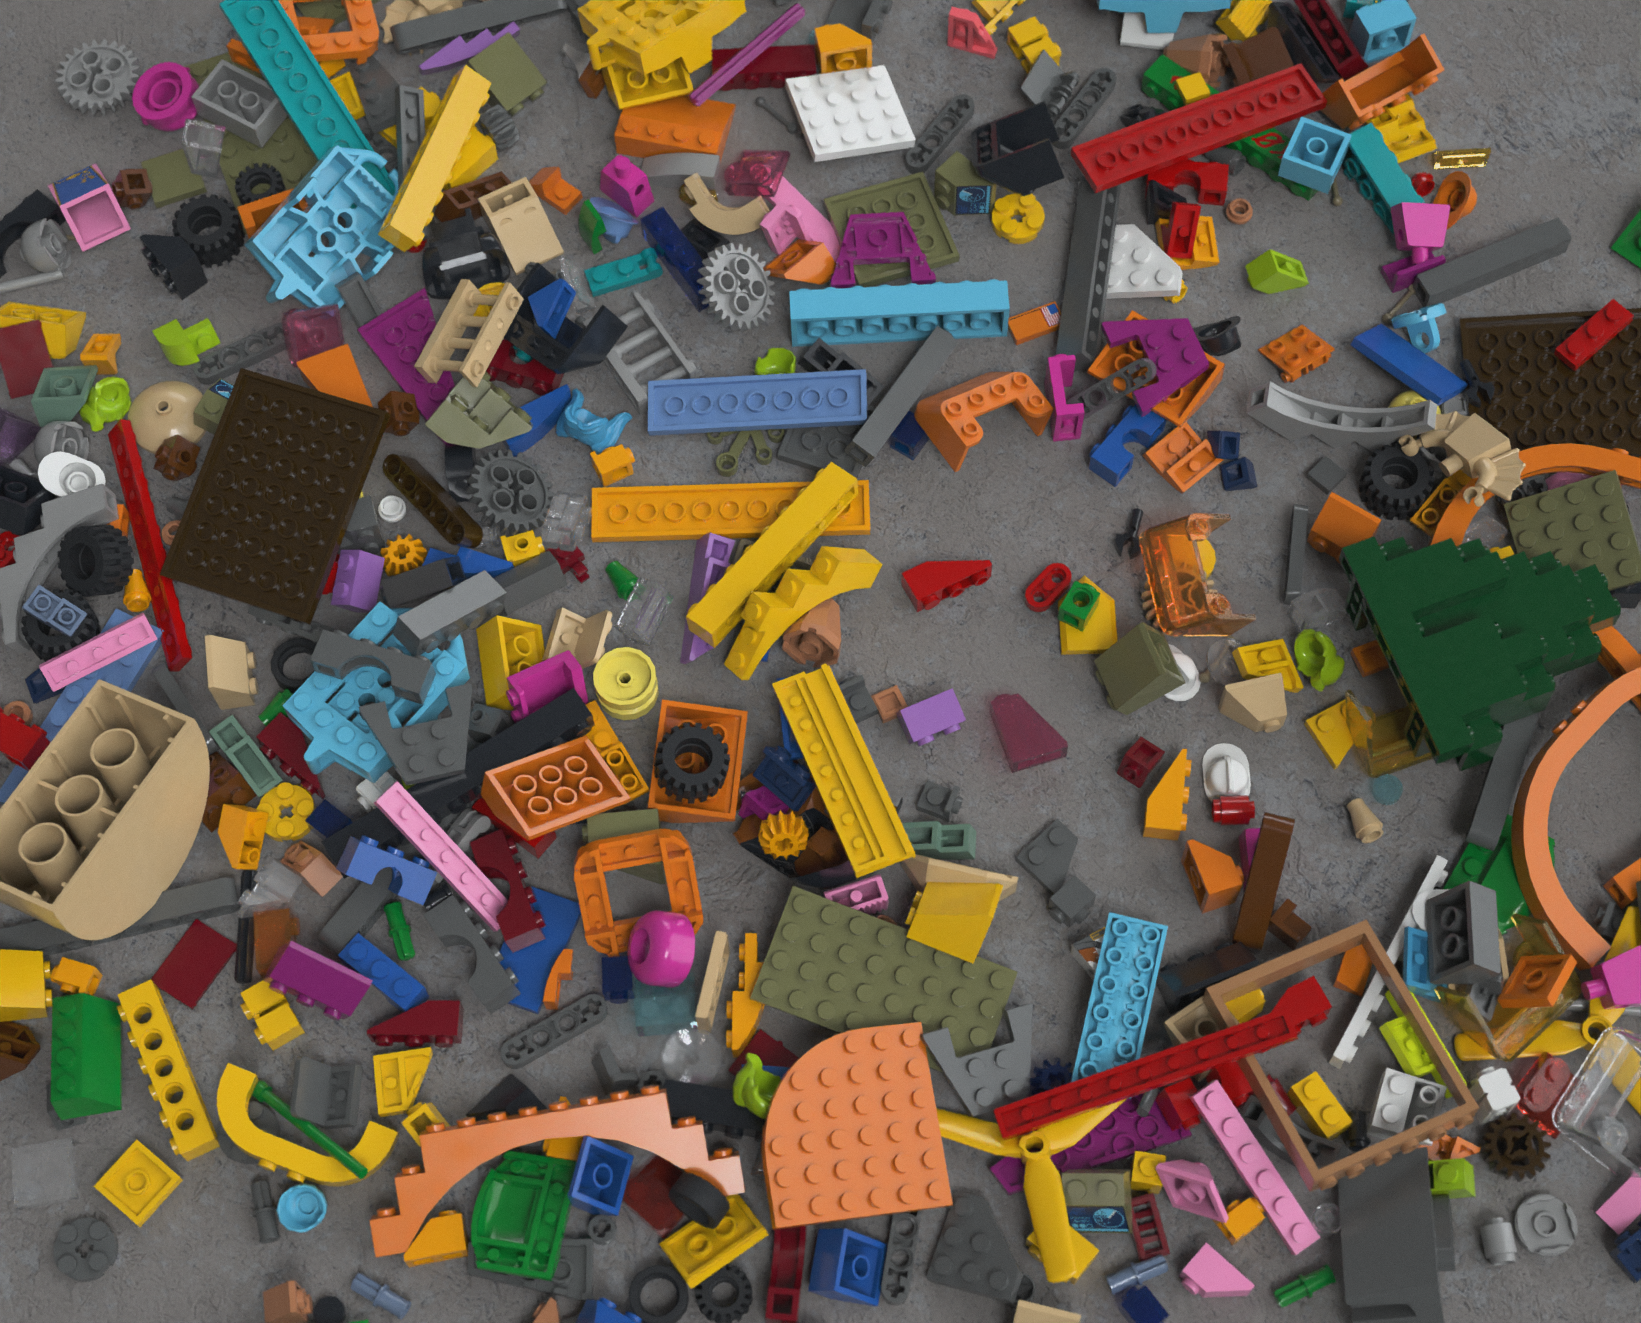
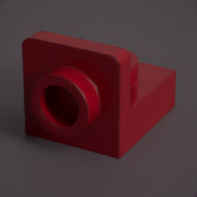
M1140 737L1124 755L1117 774L1136 787L1141 788L1148 774L1162 760L1165 751Z

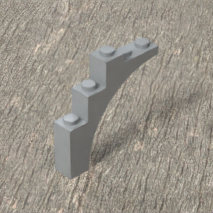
M1267 382L1249 390L1246 413L1290 441L1312 434L1333 448L1355 441L1373 453L1376 449L1381 451L1382 446L1387 444L1393 447L1394 443H1399V439L1404 435L1415 436L1435 429L1437 404L1427 400L1412 405L1392 408L1346 407L1308 399L1287 391L1272 382Z
M104 484L42 503L43 515H41L40 520L43 529L14 538L15 549L13 550V557L16 563L0 568V617L3 621L4 629L1 633L2 640L7 647L18 654L30 651V646L21 630L24 627L21 623L22 616H27L24 610H22V606L38 585L43 586L49 573L60 560L57 556L58 551H61V540H65L64 535L67 532H72V529L75 527L105 525L119 519L116 495Z

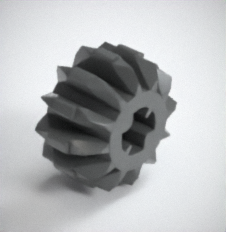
M498 104L493 107L491 106L480 115L479 123L483 134L489 135L492 138L496 150L500 152L505 149L507 150L520 140L515 122L502 106Z

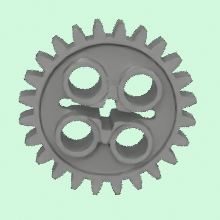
M104 39L101 45H98L96 40H93L92 46L88 47L84 42L82 43V50L74 47V55L65 54L68 62L63 61L59 63L62 69L56 70L59 77L56 79V83L61 97H63L66 104L71 105L73 110L79 108L81 113L84 114L89 109L92 116L95 115L97 110H100L102 115H105L107 108L115 112V105L118 104L121 107H125L124 99L132 101L130 92L133 93L135 84L140 78L139 76L142 75L137 58L134 57L131 50L127 51L124 44L118 47L117 42L113 41L109 46L106 39Z
M729 243L709 252V258L702 260L705 267L699 269V272L704 277L697 280L698 283L704 286L703 289L698 291L706 296L702 304L710 305L707 313L714 312L716 314L714 321L723 320V328L731 326L732 331L740 329L742 332L758 327V324L765 322V316L771 314L768 307L774 305V302L769 297L775 295L774 291L769 290V286L773 285L774 281L767 279L771 271H764L763 269L766 262L759 263L757 261L759 254L751 255V248L743 249L742 244L734 246L733 243Z

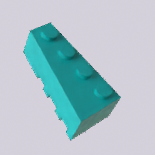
M1371 122L1351 133L1352 136L1348 150L1342 162L1346 168L1343 173L1349 180L1352 178L1356 180L1360 188L1359 193L1364 199L1374 202L1373 210L1394 235L1391 207L1401 202L1425 203V201L1416 193L1412 187L1410 177L1402 171L1398 165L1396 155L1388 149L1382 133Z

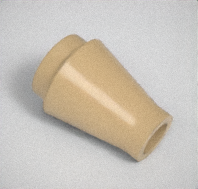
M1357 798L1348 803L1347 808L1350 812L1356 838L1361 839L1363 843H1371L1379 839L1384 833L1382 830L1383 823L1367 807L1363 799Z

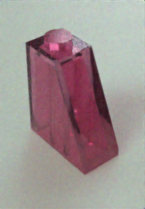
M1018 693L1013 695L1002 694L990 702L989 713L1012 773L1067 756V741Z

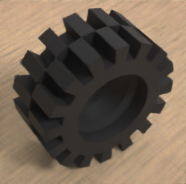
M255 163L253 169L250 166L245 167L246 173L241 170L239 172L240 178L236 177L235 190L242 205L286 191L280 172L276 171L272 165L269 168L266 163H263L262 167ZM256 185H270L269 190L265 193H251V190Z
M726 1264L699 1283L697 1289H695L696 1301L701 1313L708 1320H713L716 1323H732L734 1320H741L744 1313L747 1314L749 1311V1306L753 1300L749 1278L734 1265L730 1267ZM720 1283H729L736 1289V1298L730 1305L720 1306L713 1301L712 1291Z

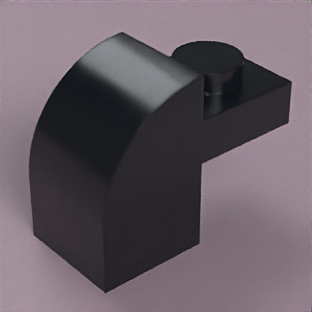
M446 443L445 470L446 478H448L449 494L457 503L469 502L468 500L474 494L466 492L467 488L471 485L467 482V479L471 476L470 471L477 463L475 448Z

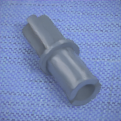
M1159 1254L1137 1264L1131 1262L1129 1267L1106 1275L1105 1279L1112 1295L1137 1284L1143 1286L1142 1282L1167 1272L1168 1265L1165 1258Z
M358 1273L351 1283L350 1288L373 1302L375 1308L380 1306L397 1316L400 1320L404 1318L411 1306V1301H407L389 1290V1285L385 1284L382 1286L362 1273Z

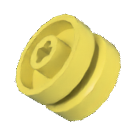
M630 647L616 648L605 653L597 662L593 672L594 687L597 700L607 714L620 720H634L646 715L655 706L659 695L656 670L650 657L641 650Z

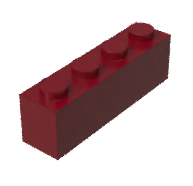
M1294 0L1336 70L1345 80L1369 68V65L1328 0Z
M815 44L770 46L719 90L778 89L785 87L786 79L816 75ZM742 48L712 49V74Z

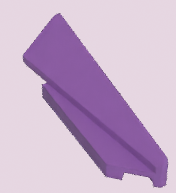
M708 533L697 539L687 612L693 604L701 601L712 584H717L724 576L726 569L731 565V563H728L735 540L714 533ZM687 619L680 663L683 664L694 661L697 657L714 648L689 631Z

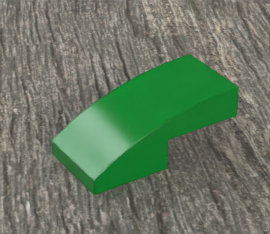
M587 199L581 207L578 226L582 239L595 255L603 250L598 236L607 230L601 216L589 199Z

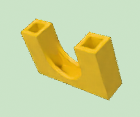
M421 86L419 89L423 90L426 134L441 100L434 92L429 93ZM396 125L379 132L381 136L397 148ZM475 125L469 130L471 133L469 141L460 149L462 153L460 160L455 166H452L451 172L453 176L448 184L443 186L442 189L444 191L476 180L498 160L496 146L489 135L484 136L480 133Z

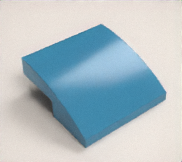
M1409 926L1405 927L1403 981L1410 992L1438 1003L1447 1001V984L1430 983L1428 932Z

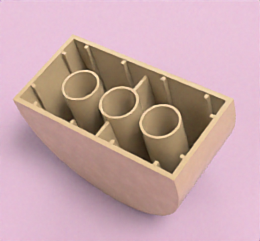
M99 679L0 808V902L84 940H101L111 937L127 929L144 916L155 905L161 893L168 889L192 848L203 818L209 790L210 762L206 741L196 720Z

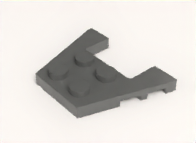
M471 683L446 688L445 693L451 717L393 729L385 701L359 707L360 716L368 724L373 732V736L387 753V757L406 786L465 772L472 697Z
M1032 1003L1003 1010L1010 1042L960 1057L955 1055L948 1027L920 1034L921 1041L933 1055L937 1066H940L949 1080V1085L969 1116L990 1112L993 1109L1029 1097Z

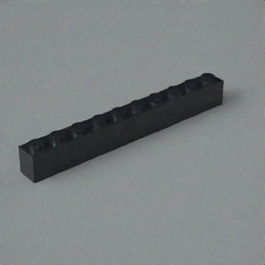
M573 688L466 753L464 773L417 783L406 791L439 825L446 816L451 813L457 814L461 812L469 802L476 798H483L481 796V789L486 771L567 743L575 737L585 736L595 726L593 716ZM378 807L322 841L336 867L350 836L359 840L362 835L379 841L377 847L384 850L387 849L388 845L396 848L399 845L410 843ZM340 872L344 879L349 877L348 875H345L344 873Z

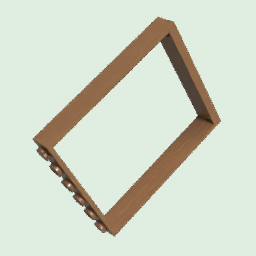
M1367 920L1206 988L1203 1002L1220 1031L1237 1025L1225 1003L1362 944L1459 1107L1318 1169L1255 1056L1251 1055L1237 1060L1238 1065L1310 1192L1318 1188L1321 1191L1329 1189L1338 1183V1179L1348 1176L1349 1179L1363 1173L1365 1167L1373 1163L1376 1166L1383 1165L1393 1158V1154L1400 1151L1403 1154L1412 1152L1420 1146V1142L1427 1139L1431 1142L1445 1136L1447 1130L1455 1126L1458 1130L1474 1122L1473 1117L1479 1109L1478 1104Z

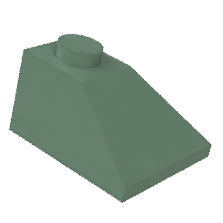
M97 365L44 368L31 399L40 427L52 421H71L86 403L98 371Z

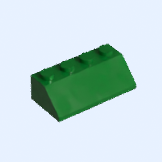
M85 993L53 998L50 1102L60 1120L122 1110V1019L117 1010V1006L120 1003Z

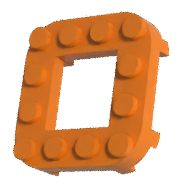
M278 0L301 35L293 3L319 0ZM341 0V4L345 7L351 31L301 35L317 62L356 58L357 65L366 63L367 58L378 50L379 28L371 0Z
M655 829L596 840L578 849L573 865L574 882L585 938L589 946H592L600 953L607 954L608 958H620L619 953L628 951L630 933L637 920L642 917L613 921L604 872L663 861L672 911L667 912L685 915L692 924L694 935L698 932L701 925H703L702 906L691 847L680 831Z

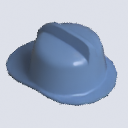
M600 197L590 198L591 204L601 216L607 231L603 233V236L613 244H617L621 238H626L633 225L639 223L620 205Z

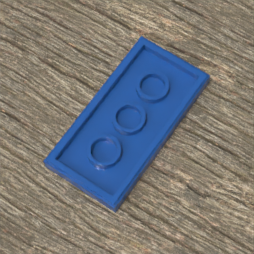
M1383 324L1354 337L1351 346L1425 399L1436 403L1437 406L1464 392L1468 385L1465 381Z
M532 887L537 898V902L533 903L535 911H541L546 923V927L542 928L546 939L512 953L504 941L500 950L504 960L500 963L504 969L510 967L519 980L515 986L521 994L507 1004L538 1015L543 1005L544 991L551 969L563 949H567L580 919L581 910L577 902Z

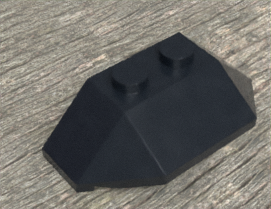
M1271 2L1269 5L1267 29L1271 27L1278 28L1294 66L1301 63L1314 82L1335 83L1340 80L1339 72L1314 32L1303 18L1294 12L1292 5L1288 2Z

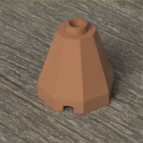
M1215 33L1172 41L1169 46L1165 47L1163 55L1191 74L1200 72L1205 83L1213 88H1218L1221 85V81H1217L1219 76H1225L1227 72V65L1223 59V54L1226 53L1223 46L1227 45L1224 44L1223 40H1228L1227 35Z
M829 598L802 615L784 632L782 650L799 664L805 665L806 660L815 662L813 667L819 669L825 663L827 666L836 664L841 649L839 605L832 598Z

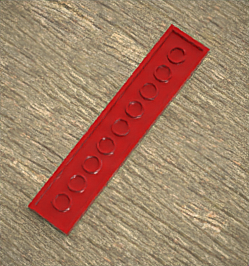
M1300 63L1071 147L1070 155L1093 191L1098 193L1300 118L1301 116L1326 108L1328 101Z

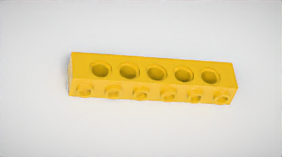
M148 980L117 994L121 1003L117 1006V1010L122 1021H128L131 1031L127 1032L128 1038L134 1049L139 1048L142 1056L137 1059L144 1075L149 1074L152 1084H149L148 1088L154 1101H160L163 1110L158 1113L164 1127H170L173 1137L169 1141L175 1155L180 1154L188 1162L220 1147L216 1130L159 988L152 980ZM144 1014H152L148 1022L139 1024L140 1018ZM162 1039L158 1049L150 1050V1045L153 1041ZM168 1065L173 1066L169 1075L160 1077L161 1070ZM177 1092H183L182 1099L178 1103L172 1104V1096ZM194 1119V1124L190 1129L181 1130L185 1120Z

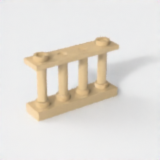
M461 279L414 367L429 383H437L443 371L460 372L473 387H478L524 298L510 282L505 283L499 295L481 294L470 280ZM479 305L493 306L488 317L473 315ZM467 327L481 328L476 339L461 337ZM455 348L469 350L464 361L449 360Z

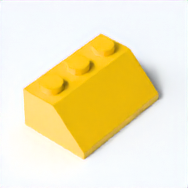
M680 57L667 66L650 72L645 76L631 68L626 69L617 63L602 69L608 94L619 110L689 95L694 90L689 73L685 70Z
M7 302L0 307V328L40 319L51 358L63 359L76 350L86 319V312L17 302Z
M496 615L476 629L486 706L510 711L514 710L506 695V691L509 690L507 677L543 662L545 647L542 626Z

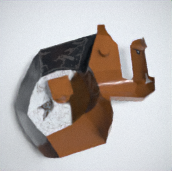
M792 760L795 764H799L797 760ZM755 771L739 782L736 810L741 808V800L748 791L764 786L753 776ZM815 787L799 811H793L789 808L787 812L788 814L793 811L795 817L802 816L809 832L806 849L800 850L798 857L789 855L786 861L783 856L774 859L772 853H764L758 840L760 824L763 820L755 813L743 820L741 827L733 833L740 846L790 880L805 886L832 888L857 879L836 830L829 823L830 817L824 813L825 806L817 787ZM902 798L899 802L898 807L894 806L897 814H899L903 803Z

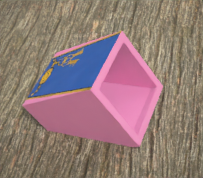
M93 164L48 185L82 252L131 229L97 164Z

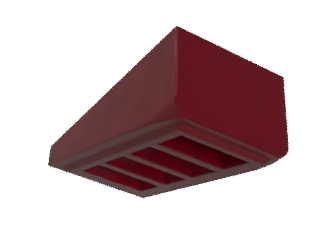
M1148 1192L1131 1197L1133 1233L1130 1234L1139 1261H1145L1159 1254L1162 1256L1170 1254L1154 1193ZM1146 1204L1147 1210L1134 1213L1133 1207ZM1150 1216L1152 1222L1137 1225V1219ZM1154 1228L1156 1234L1141 1238L1139 1232ZM1154 1241L1159 1242V1247L1144 1251V1244Z

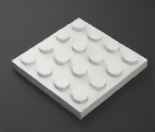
M885 65L786 79V91L814 162L913 148L915 146V137Z

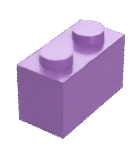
M341 550L331 605L353 612L369 613L377 603L385 558L362 550Z
M953 688L896 712L909 744L917 741L918 746L935 740L933 734L942 730L947 735L961 729L959 723L966 720Z

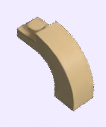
M698 173L683 180L686 184L684 189L691 200L695 199L698 203L689 210L698 221L714 231L731 235L752 232L761 227L760 223L766 213L770 212L761 195L744 206L732 208L718 203L713 198Z

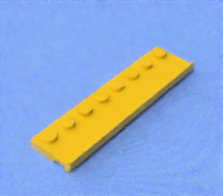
M825 663L821 665V669L807 674L801 672L772 683L775 695L856 878L910 857L915 858V851L830 666H827Z

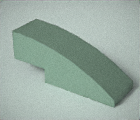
M233 715L208 731L212 739L235 769L242 775L258 798H261L283 782Z
M939 821L902 823L916 855L947 860L975 859L977 832L971 824L941 825Z

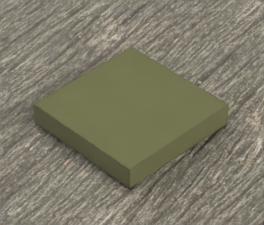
M191 146L141 162L142 168H146L148 178L152 183V197L156 208L207 192Z

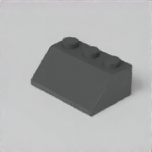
M1469 880L1426 900L1430 983L1479 984L1500 975L1496 891Z

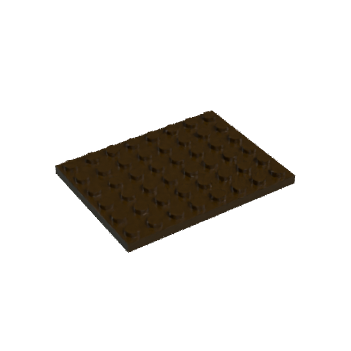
M1641 308L1627 309L1634 315L1633 321L1576 371H1573L1554 355L1555 349L1599 310L1460 318L1459 332L1462 361L1469 359L1479 380L1483 383L1492 382L1495 388L1491 404L1488 403L1484 394L1477 391L1481 406L1478 408L1468 403L1469 416L1476 413L1509 438L1512 450L1518 448L1522 451L1537 446L1572 443L1591 445L1609 450L1620 448L1628 451V455L1639 458L1641 456ZM1464 375V381L1468 384L1465 388L1466 391L1470 389V385Z
M240 368L160 575L310 625L389 421L390 414L384 410Z

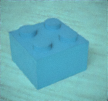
M1383 0L1371 6H1363L1355 11L1349 35L1368 64L1391 56L1406 47L1410 42L1417 18L1406 0Z
M1301 116L1282 157L1278 176L1328 194L1345 158L1352 135Z

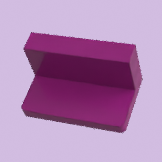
M1428 252L1427 261L1412 266V256L1382 266L1380 273L1391 292L1395 293L1414 284L1418 274L1445 264L1446 259L1444 255L1434 257L1432 252Z

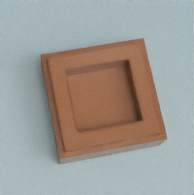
M897 685L871 696L883 724L897 718L896 712L908 707Z

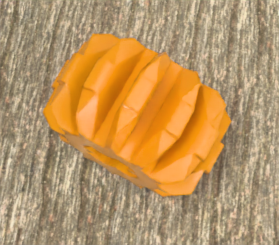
M397 534L396 541L394 542L387 539V547L381 548L380 551L382 557L385 558L383 568H385L386 575L389 577L421 567L428 554L426 548L423 547L422 541L419 538L413 540L410 534L405 539H402L401 535Z
M781 810L776 816L769 813L767 820L761 821L758 833V840L764 853H772L774 859L783 856L786 861L789 855L798 857L800 850L806 849L809 837L808 828L802 816L795 817L793 811L783 814Z

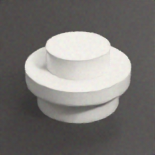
M390 495L382 499L378 512L384 521L394 523L400 521L405 516L406 505L401 498Z

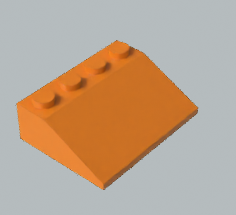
M685 95L623 109L614 135L617 154L646 158L668 153H704L719 155L721 163L736 104L707 99L700 106H695L690 102L689 96Z
M1132 310L1124 321L1149 319ZM1137 340L1110 348L1107 343L1089 367L1087 373L1101 381L1130 363L1145 358ZM1205 353L1209 362L1208 369L1182 389L1176 390L1168 396L1166 401L1160 402L1151 411L1181 428L1208 400L1221 382L1225 364ZM1140 366V369L1131 374L1133 379L1141 375L1145 376L1148 369L1146 366ZM1116 377L1113 381L1114 388L1117 391L1123 392L1126 389V381L1121 377ZM1155 377L1138 389L1157 383ZM1133 391L1126 395L1127 397L1134 400L1132 397Z
M662 699L647 809L658 808L660 821L669 823L735 821L748 711ZM683 723H689L690 727H695V723H701V728L707 729L708 726L713 728V734L719 733L723 737L722 743H727V754H730L729 768L722 788H718L717 794L713 797L708 795L707 800L701 803L699 798L695 799L694 804H688V799L683 798L682 802L676 801V795L672 794L669 797L665 794L666 787H659L657 784L658 778H655L654 762L659 742H662V737L666 732L671 733V728L678 726L679 729H682ZM687 752L675 758L677 766L686 773L698 774L709 767L706 760L696 753Z
M587 735L486 771L481 789V796L494 815L527 840L613 809L631 800Z

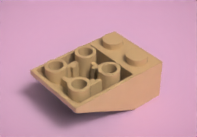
M526 177L478 198L482 216L492 234L502 245L507 260L516 275L525 272V267L529 262L542 264L564 254L548 217Z

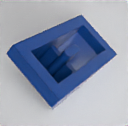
M558 279L528 297L537 325L554 339L577 293L564 279Z

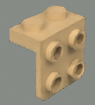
M563 607L558 609L542 661L569 650L582 669L596 664L605 653V647L603 646L606 636L612 628V612L605 610L586 619Z

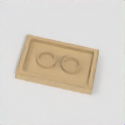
M716 931L695 1015L698 1032L701 1034H711L730 955L726 932Z

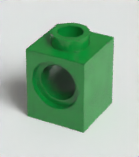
M1075 581L1059 607L1058 620L1083 632L1099 604L1101 593L1097 592L1090 584H1081ZM1082 601L1086 603V606L1078 607L1074 602Z

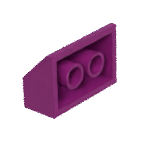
M290 941L278 949L263 981L270 984L269 988L282 995L288 992L297 997L296 1001L309 1008L315 1005L324 1010L323 1014L339 1021L340 1018L346 1019L352 1015L373 980L300 944Z

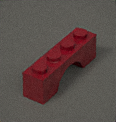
M500 829L469 842L480 871L488 879H501L510 884L509 900L496 918L503 938L512 953L546 939L542 928L546 927V923L541 911H535L533 903L537 902V898L531 885L526 887L524 878H527L528 874L522 861L517 862L515 854L519 853L514 838H508L504 831Z
M808 1225L775 1229L772 1269L765 1316L766 1323H798Z

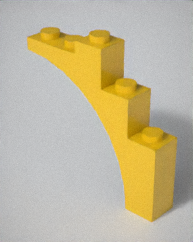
M821 546L810 570L787 569L775 593H751L740 615L745 620V623L724 665L741 680H749L761 659L789 626L806 612L833 596L854 589L871 588L883 564L865 549Z

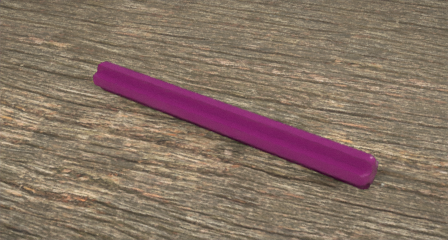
M799 3L790 7L689 94L690 102L695 106H700L802 19L805 16V9Z

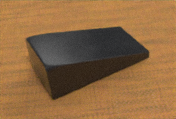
M692 219L675 234L677 239L702 260L709 258L708 253L714 251L715 248L730 243L728 239L696 219Z

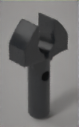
M1465 359L1461 361L1460 367L1470 385V389L1466 390L1464 395L1467 402L1480 408L1481 401L1477 396V391L1486 396L1488 403L1491 404L1495 389L1492 382H1481L1470 360Z
M1139 508L1133 509L1127 532L1124 535L1117 534L1114 547L1120 557L1123 546L1128 544L1129 541L1133 547L1130 559L1137 557L1142 552L1144 540H1140L1137 536L1143 516V511Z

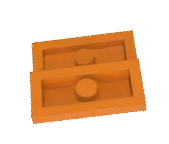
M1187 422L1181 428L1177 426L1142 455L1155 471L1182 494L1223 461V459L1215 458L1208 440L1202 441Z

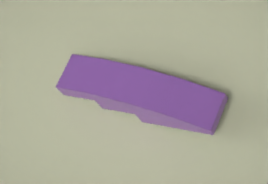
M513 21L495 36H492L487 28L468 43L461 36H458L419 66V72L423 76L465 65L471 58L509 32L513 38L519 36L520 29Z

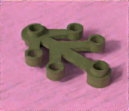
M784 429L768 430V438L771 442L779 443L784 439ZM761 430L716 432L720 435L715 438L710 436L715 432L707 433V440L711 444L716 445L723 441V437L739 432L729 452L720 454L716 459V468L720 475L730 477L736 474L738 471V458L750 436L757 450V462L761 465L771 463L773 459L772 450L767 447ZM779 431L781 434L773 436L772 432ZM767 453L769 454V456L767 458H761L760 454ZM725 465L732 466L731 469H723Z

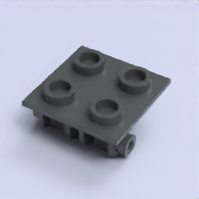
M1042 50L1019 89L1033 105L1045 101L1051 118L1054 121L1056 116L1062 112L1061 108L1064 103H1067L1072 95V89L1078 85L1079 75L1074 71L1065 74L1049 54Z

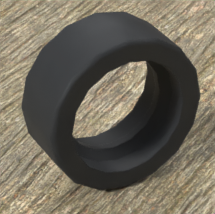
M296 638L282 643L274 651L271 659V671L280 688L283 690L288 688L294 694L312 675L311 673L302 680H290L285 677L283 666L290 657L296 654L306 653L312 656L317 644L308 639Z
M683 1173L669 1191V1198L676 1208L689 1219L706 1228H716L730 1209L726 1197L717 1188L692 1173Z
M663 1265L649 1266L640 1271L631 1282L628 1293L630 1307L633 1313L641 1318L642 1323H676L686 1312L689 1302L688 1288L682 1276L671 1267ZM652 1279H666L677 1290L676 1304L666 1314H650L641 1304V1291L646 1283Z

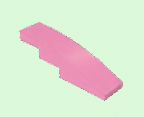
M1641 1166L1595 1212L1618 1235L1641 1214Z

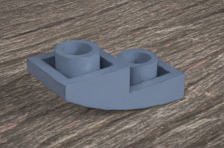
M41 585L36 587L22 606V610L70 638L87 616L86 612L66 599L59 598Z

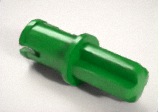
M393 902L384 906V912L386 913L390 928L388 936L393 939L398 959L400 961H408L414 958L415 951L410 937L412 929L406 923L402 903Z
M1325 1264L1323 1267L1304 1276L1302 1274L1297 1275L1296 1280L1276 1289L1273 1292L1274 1298L1278 1305L1284 1308L1304 1297L1311 1298L1313 1296L1312 1293L1331 1283H1335L1336 1279L1331 1268Z

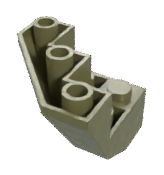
M485 372L478 387H473L463 376L425 423L430 430L446 443L478 449L522 435L533 428V424L530 422L532 417L523 409H518L510 401L512 397L501 387L497 388L489 381L491 375Z

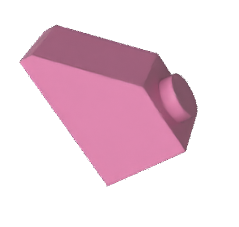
M1207 1243L1179 1275L1183 1280L1181 1284L1193 1295L1198 1293L1203 1298L1247 1296L1255 1286Z

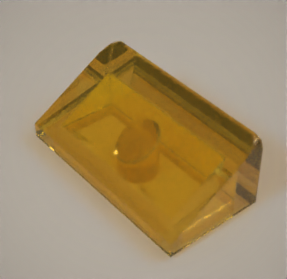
M1491 148L1432 152L1433 168L1451 169L1486 166Z

